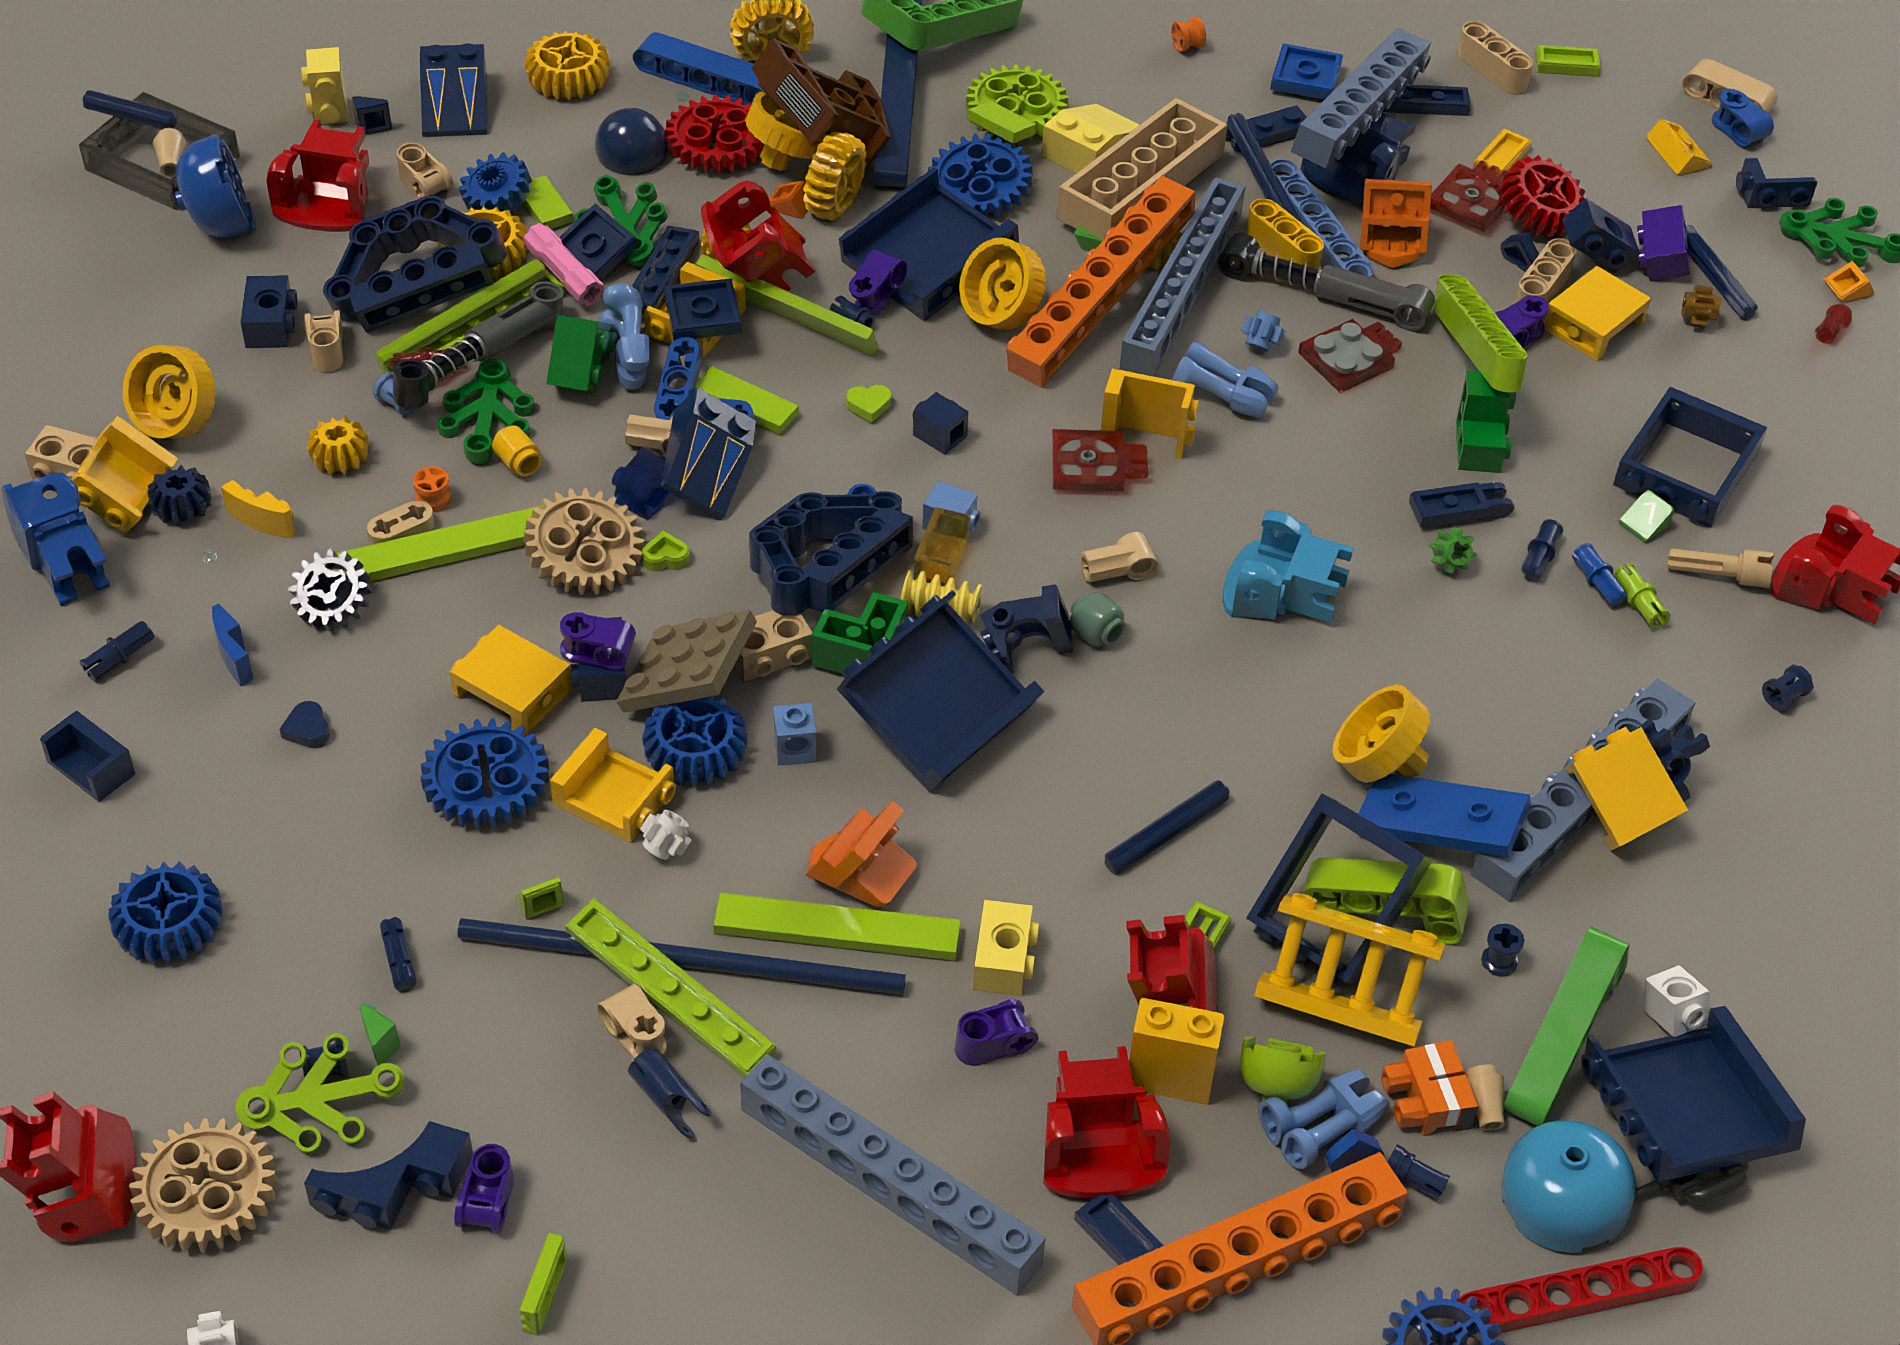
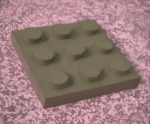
M751 610L738 613L727 612L718 617L708 619L697 618L688 623L674 626L663 625L656 629L616 700L622 712L625 713L719 695L757 623Z

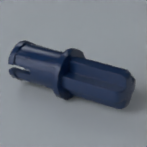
M1552 519L1544 520L1536 538L1529 542L1527 548L1528 555L1521 568V571L1525 573L1526 579H1540L1548 562L1555 558V547L1564 531L1563 526L1559 522Z
M140 621L116 638H107V644L85 659H81L79 663L84 671L99 663L90 669L87 674L91 680L95 681L118 663H127V657L151 642L155 637L149 625L144 621Z

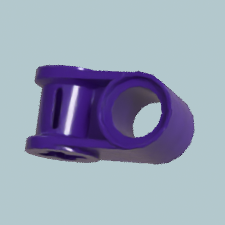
M876 249L872 250L849 283V291L856 298L855 305L869 308L874 316L879 314L896 289L903 283L907 274L906 261Z
M1526 296L1517 303L1495 314L1518 343L1524 347L1544 335L1545 325L1543 319L1548 314L1549 305L1541 297Z
M573 612L564 616L560 621V632L564 636L560 645V653L566 661L571 663H583L600 666L609 670H619L627 664L636 631L630 623L621 619H609L581 612ZM578 623H581V624H582V629H580V630H579ZM576 645V652H573V646Z
M1010 999L995 1006L964 1014L959 1019L954 1049L957 1058L966 1065L978 1066L1009 1055L1022 1054L1031 1049L1037 1043L1039 1037L1033 1027H1029L1023 1015L1025 1009L1022 1002L1017 999Z
M486 1144L479 1147L473 1153L463 1188L460 1190L454 1214V1224L456 1227L463 1228L466 1224L489 1227L492 1233H501L507 1215L508 1201L514 1185L510 1156L504 1147L497 1144ZM492 1168L501 1169L498 1173L493 1175L484 1174L487 1170H490Z

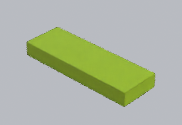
M713 366L696 383L695 389L698 387L716 398L746 401L753 409L756 424L779 435L799 415V405Z

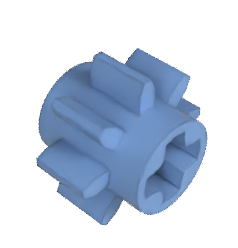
M1257 310L1254 318L1246 316L1241 329L1243 334L1248 335L1245 343L1264 351H1269L1272 344L1280 346L1286 332L1283 330L1284 328L1279 327L1281 318L1261 310Z

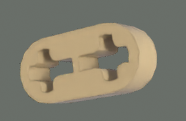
M411 501L374 517L367 524L370 545L431 531L434 527L433 510L427 502Z

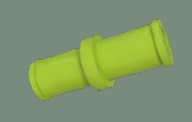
M1625 563L1629 573H1627L1623 565L1619 566L1613 576L1627 593V601L1630 606L1639 610L1652 629L1658 628L1655 618L1661 627L1670 620L1671 615L1656 597V589L1652 584L1643 580L1632 563Z

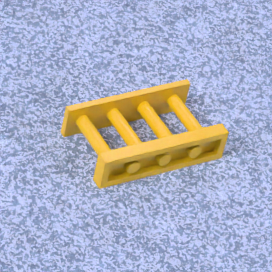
M1293 893L1292 897L1285 895L1280 902L1278 911L1291 915L1277 967L1271 973L1263 972L1258 980L1254 996L1415 1047L1423 1022L1414 1019L1415 1015L1412 1013L1415 999L1428 957L1440 961L1445 944L1437 942L1438 937L1426 931L1414 930L1413 934L1317 905V900L1309 895ZM1307 920L1331 927L1316 982L1311 983L1310 986L1294 981L1295 977L1292 975ZM1347 932L1371 940L1356 994L1351 995L1350 998L1334 994L1335 990L1332 988ZM1387 945L1412 952L1396 1007L1391 1008L1390 1011L1374 1006L1375 1002L1371 1000Z

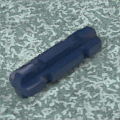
M398 917L384 919L380 923V929L394 988L398 991L412 989L417 982L402 921Z

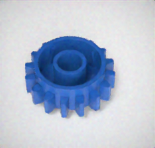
M502 152L499 158H494L492 154H489L488 161L476 160L478 166L466 169L469 176L460 178L462 186L458 188L468 210L470 207L474 210H481L485 206L487 210L498 207L500 212L510 210L511 213L525 201L527 193L531 192L529 184L532 182V178L523 160L519 161L515 154L508 158L506 153Z

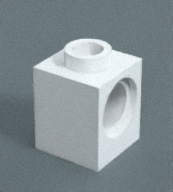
M1678 965L1645 978L1644 1011L1669 1034L1677 1037L1708 1024L1709 990Z

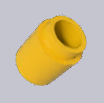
M508 426L499 430L492 442V450L512 473L527 477L534 474L540 468L542 463L540 450L520 427Z

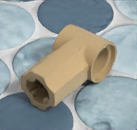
M629 414L626 423L625 444L662 449V452L666 455L673 416L670 420Z
M1141 532L1128 533L1121 537L1115 545L1080 552L1082 574L1086 582L1128 575L1130 579L1135 581L1144 580L1152 576L1158 568V561L1146 536Z

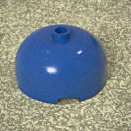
M215 134L187 146L179 156L176 165V180L179 191L175 192V196L182 211L187 210L193 222L202 231L214 237L230 238L255 230V219L251 203H245L244 201L246 200V194L242 185L243 180L223 139L220 140L219 135Z

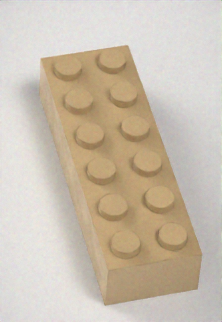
M1178 98L1173 99L1059 186L1056 218L1074 228H1077V226L1082 227L1099 239L1104 240L1108 230L1111 227L1115 228L1123 219L1126 210L1130 206H1134L1142 198L1145 189L1149 185H1153L1161 175L1185 186L1222 157L1228 124Z

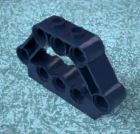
M429 195L356 223L349 232L350 242L334 275L326 281L323 287V294L333 312L340 310L342 321L359 319L365 332H369L494 284L489 268L500 264L505 259L507 248L495 223L490 220H477L447 206L442 198ZM425 241H439L448 245L437 249L429 258L409 259L401 265L400 269L392 272L388 270L379 271L389 255L396 252L411 253Z
M889 491L848 495H823L816 492L803 493L796 496L749 532L750 568L753 572L760 574L771 596V608L776 613L796 615L808 608L823 613L824 609L833 611L913 547V516L902 512V498L898 494ZM821 539H833V545L830 548L818 550L812 554L811 562L804 568L798 566L794 557L803 555L806 552V545L808 543Z

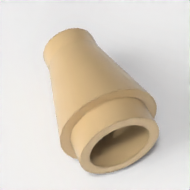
M166 128L158 132L153 140V146L160 164L161 174L166 177H176L177 161L183 150L187 147V141L180 131Z
M1485 1064L1469 1068L1464 1072V1075L1466 1074L1478 1104L1476 1117L1480 1130L1494 1131L1504 1127V1076L1498 1073V1068L1495 1065Z

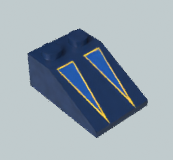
M466 43L462 45L420 46L423 137L487 135V68L484 44Z
M697 387L674 410L661 488L722 520L726 515L753 447L756 421Z

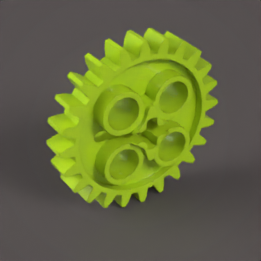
M1014 64L1013 69L1010 70L1005 65H1001V71L990 68L989 75L981 72L979 73V79H972V86L967 87L966 94L967 116L968 109L991 100L1035 123L1036 133L1043 137L1044 125L1062 109H1068V96H1066V88L1061 87V81H1053V74L1043 76L1041 68L1032 72L1030 71V65H1027L1024 70H1020L1017 64Z

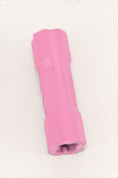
M541 223L531 226L528 233L523 236L527 249L565 285L566 290L579 304H585L588 307L597 303L599 297L604 292V284L590 269L585 268L562 244V240L548 226H544Z

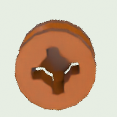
M1199 17L1190 18L1185 23L1181 20L1172 23L1171 37L1174 47L1178 52L1187 51L1191 46L1195 48L1205 46L1206 30L1203 21Z
M430 466L424 467L414 474L412 480L414 490L416 491V501L427 502L433 512L441 511L450 504L452 498L449 488V477L444 469Z

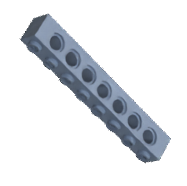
M1397 28L1300 124L1291 152L1324 168H1327L1335 159L1340 160L1346 147H1352L1359 134L1366 133L1371 121L1376 122L1381 116L1383 109H1389L1396 96L1401 97L1407 84L1412 85L1418 73L1425 72L1431 56L1428 55L1431 42L1401 28Z
M1214 177L1122 341L1119 370L1154 377L1241 218L1245 186Z
M1657 678L1647 689L1641 687L1625 710L1619 708L1603 731L1597 729L1588 740L1586 747L1592 744L1597 751L1608 745L1605 739L1608 735L1624 727H1627L1631 733L1648 719L1655 723L1658 732L1663 728L1669 730L1671 738L1674 740L1677 732L1686 724L1688 725L1696 702ZM1571 755L1567 759L1564 769L1559 773L1554 771L1547 777L1538 794H1530V807L1509 857L1473 852L1472 854L1475 862L1471 876L1508 902L1597 816L1575 774L1571 773L1568 775L1565 767L1574 763Z
M766 1054L740 1082L741 1110L1016 1296L1043 1265L1045 1237L770 1055Z

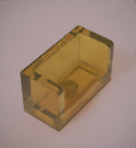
M935 507L914 557V580L917 579L921 571H925L926 583H930L935 574L940 575L941 586H945L950 577L954 578L955 581L969 546L970 516L968 514Z

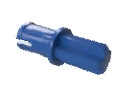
M1585 543L1574 550L1575 554H1572V559L1587 576V583L1591 587L1596 586L1611 606L1616 607L1627 599V593L1613 576V567L1601 559L1592 544Z

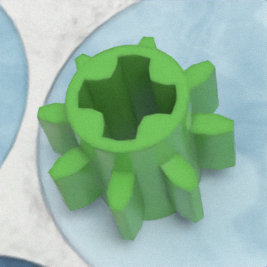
M1452 527L1450 534L1446 531L1438 530L1439 537L1434 543L1429 544L1434 554L1431 562L1438 565L1443 564V571L1449 573L1454 572L1455 566L1467 570V563L1472 557L1477 555V553L1473 552L1471 545L1475 540L1474 537L1462 536L1463 530Z

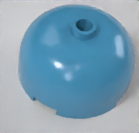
M1558 1120L1544 1123L1531 1129L1515 1143L1505 1163L1501 1184L1502 1203H1505L1508 1212L1517 1223L1516 1228L1525 1237L1540 1246L1554 1251L1581 1253L1583 1248L1595 1246L1605 1241L1612 1242L1624 1230L1629 1221L1634 1203L1636 1181L1632 1164L1626 1152L1609 1134L1584 1122Z

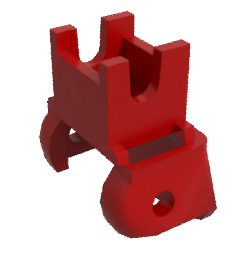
M314 119L300 145L293 144L290 150L284 149L281 154L277 155L269 166L266 178L273 216L282 222L296 227L328 232L350 231L356 223L364 220L366 199L368 197L365 171L370 163L368 150L361 149L360 151L366 136L364 127L358 126L355 133L322 128L321 121ZM300 154L303 175H298L294 178L292 166Z
M749 180L740 182L712 203L707 201L702 205L701 217L703 226L714 254L725 269L743 278L746 282H752L758 278L788 292L792 288L782 276L784 271L795 269L805 278L816 272L805 256L802 246L806 243L805 238L779 214L775 206L771 207L768 194L757 183ZM741 198H748L746 203L738 202ZM767 211L771 215V217L749 233L743 230L745 225L763 212Z
M1834 504L1826 513L1825 518L1827 520L1821 534L1814 533L1803 537L1784 553L1775 567L1771 579V594L1776 600L1814 608L1818 611L1823 606L1830 608L1832 604H1835L1876 624L1883 608L1875 604V601L1879 596L1886 598L1890 591L1897 594L1900 590V575L1889 570L1894 563L1900 565V549L1873 536L1875 530L1870 528L1871 524L1864 522L1855 511L1845 506Z
M1185 915L1164 917L1165 930L1155 932L1148 931L1141 919L1126 921V928L1130 935V973H1127V981L1138 1003V1007L1140 999L1147 998L1172 1004L1188 1003V1007L1218 1012L1217 975L1213 943L1201 929L1197 927L1190 928Z
M1126 1046L1117 1047V1058L1072 1062L1068 1060L1067 1051H1058L1060 1077H1057L1056 1102H1047L1043 1184L1047 1189L1064 1196L1095 1198L1096 1196L1111 1194L1113 1196L1131 1195L1152 1189L1164 1182L1168 1171L1170 1150L1168 1124L1162 1108L1156 1102L1155 1095H1146L1143 1086H1134ZM1134 1099L1136 1101L1139 1120H1133Z
M54 1091L34 1097L33 1105L43 1114L41 1116H28L13 1105L0 1108V1119L7 1124L4 1160L0 1161V1177L25 1195V1205L29 1210L33 1209V1217L36 1218L37 1226L41 1232L58 1241L76 1242L126 1227L133 1208L131 1203L133 1196L129 1185L136 1182L133 1174V1168L136 1167V1158L131 1127L125 1117L99 1109L92 1104L74 1109ZM71 1185L77 1194V1197L49 1206L38 1198L40 1195Z

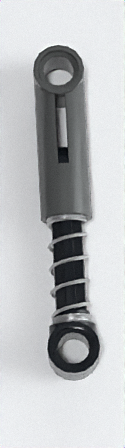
M1246 233L1234 234L1229 239L1218 261L1221 272L1231 279H1244L1252 274H1260L1264 277L1269 274L1274 276L1276 281L1286 279L1290 285L1295 283L1303 284L1305 290L1313 287L1317 297L1392 318L1397 325L1408 331H1416L1424 327L1435 303L1433 292L1422 284H1411L1403 287L1328 264L1323 268L1320 266L1318 269L1308 267L1307 262L1301 265L1292 262V258L1287 261L1278 258V254L1275 257L1267 255L1265 250L1260 249L1257 240Z
M553 282L535 283L530 287L528 296L466 331L464 340L456 341L453 347H445L442 353L432 355L430 360L405 359L396 363L393 368L394 402L403 408H420L428 403L429 392L434 389L438 381L443 382L444 376L448 373L455 375L457 368L466 369L467 362L469 361L484 362L539 329L555 328L557 315H562L563 289Z

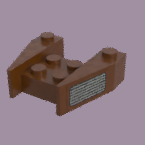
M772 38L751 68L758 79L759 87L772 97L813 145L817 146L829 130L836 133L841 132L854 135L855 138L860 139L865 144V151L867 153L865 159L866 167H869L891 138L881 98L868 79L847 70L843 72L838 80L808 67L797 48Z

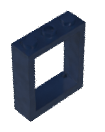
M1669 387L1621 458L1613 485L1639 497L1645 491L1650 490L1674 508V512L1712 527L1759 453L1767 427L1673 387ZM1666 424L1741 454L1716 495H1712L1640 464Z
M1321 793L1246 919L1256 924L1253 931L1273 944L1277 939L1284 942L1288 927L1273 918L1332 819L1409 866L1376 919V923L1393 927L1433 859L1335 799ZM1302 936L1296 960L1306 965L1312 960L1316 964L1321 965L1325 950ZM1364 939L1349 965L1339 960L1333 983L1342 987L1344 982L1353 985L1359 983L1371 943L1370 939Z

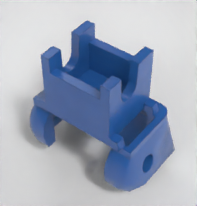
M55 473L14 488L11 483L2 486L4 506L16 542L32 569H41L44 572L60 606L78 599L72 584V578L76 574L83 573L88 575L97 591L110 587L103 568L106 558L87 523L84 512H79L80 495L77 485L71 478L64 473ZM53 490L57 493V496L53 499H46L43 494L46 491Z

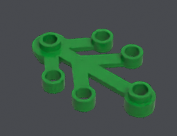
M609 175L601 176L596 180L594 186L598 202L609 206L614 219L632 233L640 243L624 260L633 267H643L654 251V245L651 240L660 225L668 218L665 206L659 202L653 203L657 199L655 187L650 182H644L636 187L635 193L638 199L629 214H627L620 201L623 192L618 180ZM582 209L577 212L575 220L577 221L588 209ZM646 212L648 221L638 235L635 229Z
M1829 198L1826 200L1823 208L1808 213L1801 210H1792L1781 215L1779 221L1781 233L1790 239H1803L1814 250V255L1820 259L1832 258L1835 248H1837L1846 257L1847 263L1853 261L1858 267H1863L1867 262L1869 252L1862 246H1853L1851 244L1855 243L1879 249V257L1888 263L1900 262V234L1891 233L1887 237L1882 238L1853 231L1863 226L1871 227L1875 224L1878 212L1871 206H1861L1858 209L1857 215L1830 224L1820 222L1829 218L1839 219L1842 217L1845 203L1838 198ZM1816 234L1825 236L1826 238H1819Z
M488 359L482 362L476 372V379L457 390H450L443 395L444 409L452 414L444 415L438 419V430L442 437H456L460 433V425L478 415L475 433L468 435L463 442L466 458L475 465L486 464L493 455L492 439L489 436L493 415L507 427H520L530 437L529 422L518 416L527 417L534 413V398L530 394L523 393L510 382L511 373L509 368L503 361L498 359ZM483 391L482 397L465 406L464 400ZM498 391L513 402L514 413L497 399Z

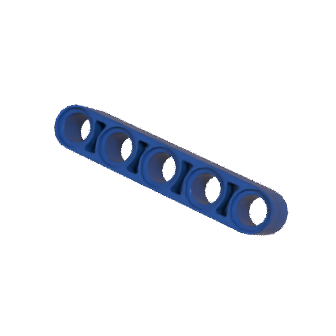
M651 33L633 53L635 65L645 73L711 95H717L723 99L729 95L732 102L742 98L743 105L752 103L755 95L758 92L764 91L759 87L758 79L751 69L754 65L753 63L665 34Z

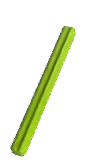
M534 259L497 280L494 284L485 287L383 346L376 352L378 363L384 368H390L399 361L544 278L546 275L545 265L538 259Z

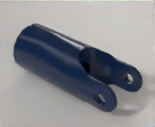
M649 1048L643 1051L634 1059L635 1062L630 1064L628 1069L630 1077L684 1136L693 1138L695 1136L694 1132L684 1122L682 1117V1109L686 1100L688 1099L705 1116H711V1110L658 1049Z

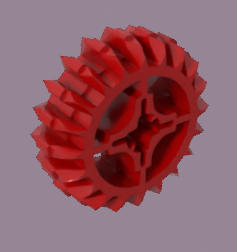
M1537 155L1534 159L1526 156L1523 160H1518L1503 176L1498 193L1502 197L1500 203L1506 206L1505 214L1514 217L1513 223L1519 222L1523 225V231L1530 229L1535 236L1542 233L1548 239L1551 235L1559 238L1562 234L1566 233L1562 218L1585 199V190L1579 187L1581 180L1573 179L1571 176L1572 171L1564 170L1562 163L1556 165L1552 162L1551 158L1543 161Z

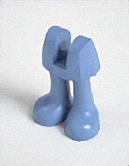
M615 284L605 289L602 294L604 305L609 310L600 315L599 322L614 325L613 332H616L617 337H620L615 348V365L620 383L627 389H637L646 380V367L649 363V336L640 334L643 308L642 298L637 289L631 285Z
M1197 341L1191 344L1187 355L1181 359L1172 379L1173 381L1194 384L1195 387L1203 388L1230 403L1231 410L1255 418H1261L1264 415L1268 402L1272 401L1279 389L1273 379L1255 366L1250 365L1246 371L1238 369L1211 352L1206 345Z
M1358 1069L1325 1080L1322 1091L1307 1101L1291 1108L1280 1098L1270 1097L1260 1102L1258 1115L1270 1142L1274 1146L1282 1143L1281 1151L1284 1159L1297 1169H1305L1318 1159V1151L1342 1133L1352 1129L1366 1133L1389 1108L1390 1102L1379 1090L1371 1091L1359 1097L1368 1088L1370 1079L1362 1069ZM1330 1111L1334 1114L1333 1117L1312 1129L1305 1130L1303 1128Z

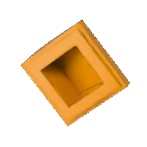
M1853 261L1824 278L1825 283L1842 303L1869 297L1874 294L1870 281Z

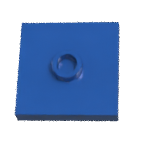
M1282 44L1270 89L1326 99L1335 90L1343 55Z

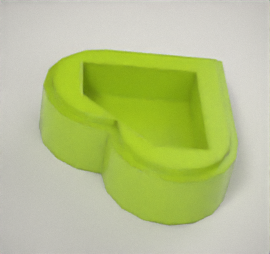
M873 385L869 388L863 386L852 387L846 393L847 409L873 423L891 406V391L883 385Z
M663 530L643 547L642 564L650 571H661L665 568L672 570L682 569L690 561V550L684 542Z

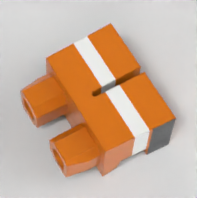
M1452 1040L1404 1050L1402 1061L1383 1066L1381 1082L1385 1092L1389 1094L1406 1091L1408 1097L1395 1100L1393 1106L1394 1117L1399 1128L1419 1126L1422 1136L1431 1134L1438 1127L1452 1125L1455 1131L1472 1129L1478 1104L1466 1074L1463 1075L1464 1069Z

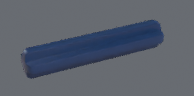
M87 90L85 95H83V107L88 110L159 129H174L177 125V114L172 111L93 90Z

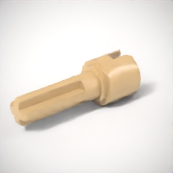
M1671 549L1668 554L1667 566L1672 570L1736 577L1735 581H1739V585L1769 588L1773 568L1771 562L1774 553L1743 549V553L1739 552V555L1736 556Z

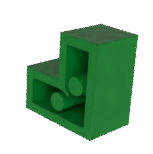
M557 315L546 384L595 392L596 385L600 386L603 379L604 368L603 365H600V359H609L610 352L613 353L616 348L617 333L613 332L614 325Z
M1467 370L1456 416L1458 470L1500 473L1503 460L1509 459L1511 454V438H1506L1510 424V415L1507 412L1508 409H1514L1516 392H1503L1492 388L1480 371Z
M873 592L861 618L824 609L811 635L812 665L842 673L858 657L864 662L871 656L868 652L870 648L885 636L890 641L897 635L894 630L908 618V601Z

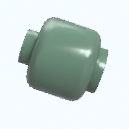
M1093 592L1087 596L1082 595L1071 606L1070 626L1072 630L1094 647L1114 644L1125 630L1126 624L1124 622L1125 614L1123 609L1101 592Z

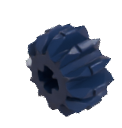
M182 465L177 470H170L166 467L165 474H155L153 483L148 485L147 494L150 509L154 516L161 518L163 523H168L172 520L177 526L185 520L193 523L195 516H205L206 508L211 506L212 497L209 482L205 475L198 473L196 467L185 470Z

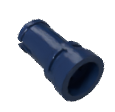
M1397 1144L1387 1163L1400 1182H1405L1438 1201L1450 1176L1415 1159V1154L1409 1153L1404 1147Z

